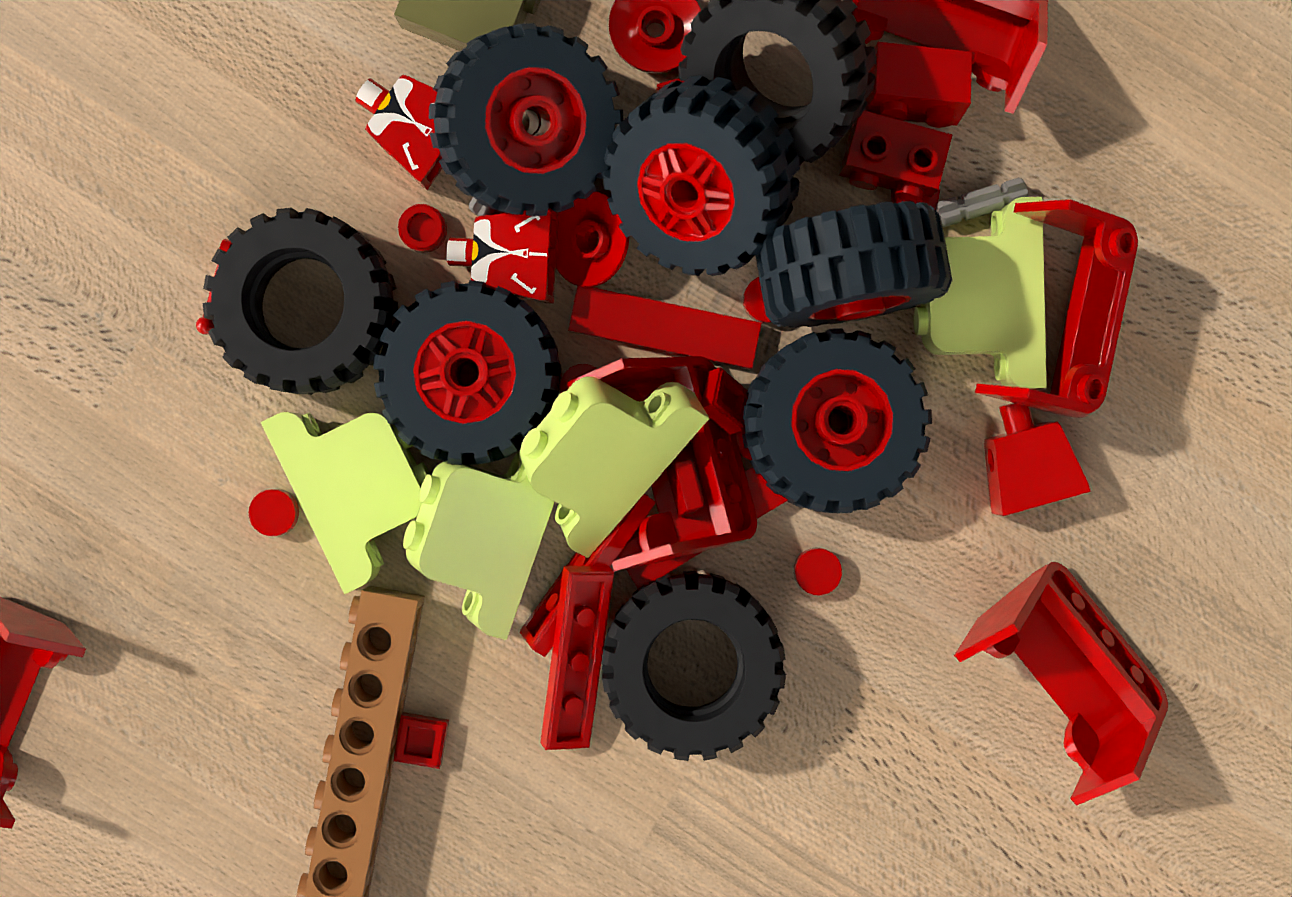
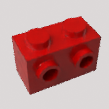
M878 41L875 46L877 63L869 71L875 75L876 79L872 93L866 98L868 104L865 111L901 121L925 122L927 125L935 128H944L951 125L957 126L971 105L972 52Z
M864 110L852 125L839 176L850 178L849 183L865 190H876L877 186L890 190L895 187L894 195L897 198L922 202L923 196L932 197L939 190L953 134Z

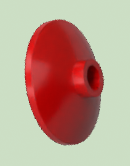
M615 0L609 15V34L613 47L627 64L640 71L663 73L674 70L687 57L682 55L680 49L684 36L691 31L690 23L698 12L701 11L697 0ZM652 23H659L664 27L665 31L659 37H652L647 32L648 26Z
M593 192L587 199L577 198L574 200V207L558 212L556 269L564 279L574 285L594 287L607 282L618 272L627 255L629 237L626 238L619 228V225L622 223L619 215H612L607 201L610 196Z

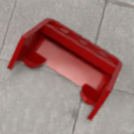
M852 0L857 5V8L852 12L857 22L866 20L871 31V35L865 40V44L870 43L871 40L881 39L884 31L928 47L972 52V73L977 77L976 82L981 87L990 91L999 92L1002 89L1005 90L1004 111L1014 114L1048 45V0Z
M1071 199L1015 203L1013 213L1083 236V243L1050 394L1031 388L979 383L976 385L975 393L1061 416L1084 418L1095 412L1102 405L1106 397L1138 248L1137 232L1133 224L1127 219Z
M703 356L622 358L566 383L569 389L575 381L581 378L595 377L635 401H644L659 386L669 382H676L693 391L701 403L707 373L716 368L710 360ZM709 417V420L651 485L658 514L646 517L640 524L639 543L643 552L613 561L612 565L614 571L664 562L737 543L754 536L757 529V516L735 433L730 435ZM691 460V462H694L704 505L694 513L678 517L667 470L675 463Z
M1050 562L1032 573L978 617L954 656L959 662H962L981 651L998 659H1003L1013 652L1016 653L1069 719L1064 733V748L1067 755L1083 769L1070 798L1077 806L1140 780L1168 711V699L1157 678L1070 571L1059 562Z
M0 597V827L12 829L15 818L3 797L6 791H10L15 785L18 766L16 763H13V757L8 750L9 743L41 667L52 669L59 661H64L68 655L83 658L86 648L65 623L3 597Z

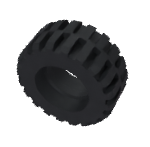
M711 0L705 8L698 12L690 23L691 31L684 36L680 50L682 55L687 57L679 63L680 81H685L691 76H705L708 78L709 84L716 77L731 80L733 82L732 89L740 91L745 86L757 93L758 96L755 101L763 108L770 104L779 114L774 119L779 128L781 129L785 126L788 128L794 140L788 146L789 152H796L798 154L799 164L801 165L804 161L812 163L818 160L830 148H834L863 113L868 104L866 98L872 93L876 79L875 75L869 72L877 63L876 51L873 46L866 47L865 40L871 35V31L866 20L857 22L852 12L857 8V5L852 0ZM753 31L774 33L791 42L801 52L808 63L813 79V96L810 104L804 106H785L768 99L758 91L747 74L743 60V46L747 33Z
M292 207L277 209L276 216L269 217L262 213L251 218L250 223L252 227L247 231L237 227L227 236L233 243L227 252L217 249L211 260L219 265L215 277L206 275L203 289L211 291V302L202 303L204 318L213 320L215 328L210 329L208 333L213 344L223 347L225 350L222 358L232 368L243 371L244 378L251 382L270 387L271 390L309 395L317 392L329 393L339 390L342 384L347 382L354 383L364 376L362 371L369 365L374 366L375 355H381L379 351L384 342L379 341L385 327L391 329L392 317H394L393 315L398 310V302L393 300L392 292L396 289L393 275L387 271L385 267L387 262L380 251L374 248L366 237L346 222L335 216L330 217L321 211L306 208L304 212H298ZM299 259H313L329 266L340 278L344 290V308L338 325L321 343L306 348L290 347L275 339L268 330L263 316V298L268 283L282 267Z
M683 571V574L674 576L667 574L657 578L650 585L642 586L636 590L632 597L625 604L621 605L608 629L601 664L604 693H607L610 700L609 707L615 718H620L623 721L625 731L634 740L640 737L647 742V749L659 755L665 750L674 753V759L689 761V755H702L703 761L716 759V752L729 748L730 752L733 753L744 747L742 740L752 734L756 738L765 728L763 721L767 715H774L779 706L778 693L780 689L785 687L786 673L783 670V660H786L784 646L777 633L779 631L758 600L745 588L737 583L734 584L726 580L723 576L713 573L706 575L698 574L697 571ZM685 620H702L717 626L731 639L737 653V672L731 687L717 700L702 706L687 707L669 702L655 689L648 673V656L655 639L667 627Z

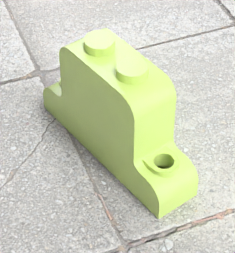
M1020 197L1005 205L1003 209L993 211L991 216V236L945 237L952 282L944 296L934 298L933 301L921 304V307L915 308L914 332L915 335H921L924 347L936 355L990 354L994 357L995 378L1003 386L1036 390L1047 388L1043 223L1013 213L1015 203L1042 201V197Z
M584 377L575 381L567 391L562 392L554 401L551 411L538 427L527 433L521 445L520 458L532 488L537 493L558 503L555 520L560 524L570 549L589 558L709 420V416L695 393L676 382H669L659 386L644 401H635L598 378Z
M282 412L262 421V427L344 595L374 580L380 571V566L384 565L375 539L417 518L422 505L419 500L420 489L424 479L430 473L423 462L418 465L416 464L409 450V447L413 445L405 443L398 436L400 432L395 425L389 424L385 416L379 413L364 414L325 434H322L316 420L309 412L306 414Z
M520 451L514 456L508 473L504 475H498L466 464H448V460L444 461L434 469L432 475H427L422 483L419 500L422 505L416 521L413 520L408 525L403 540L407 559L414 568L428 579L466 589L462 605L463 615L486 635L507 640L555 501L537 493L532 488L520 458Z

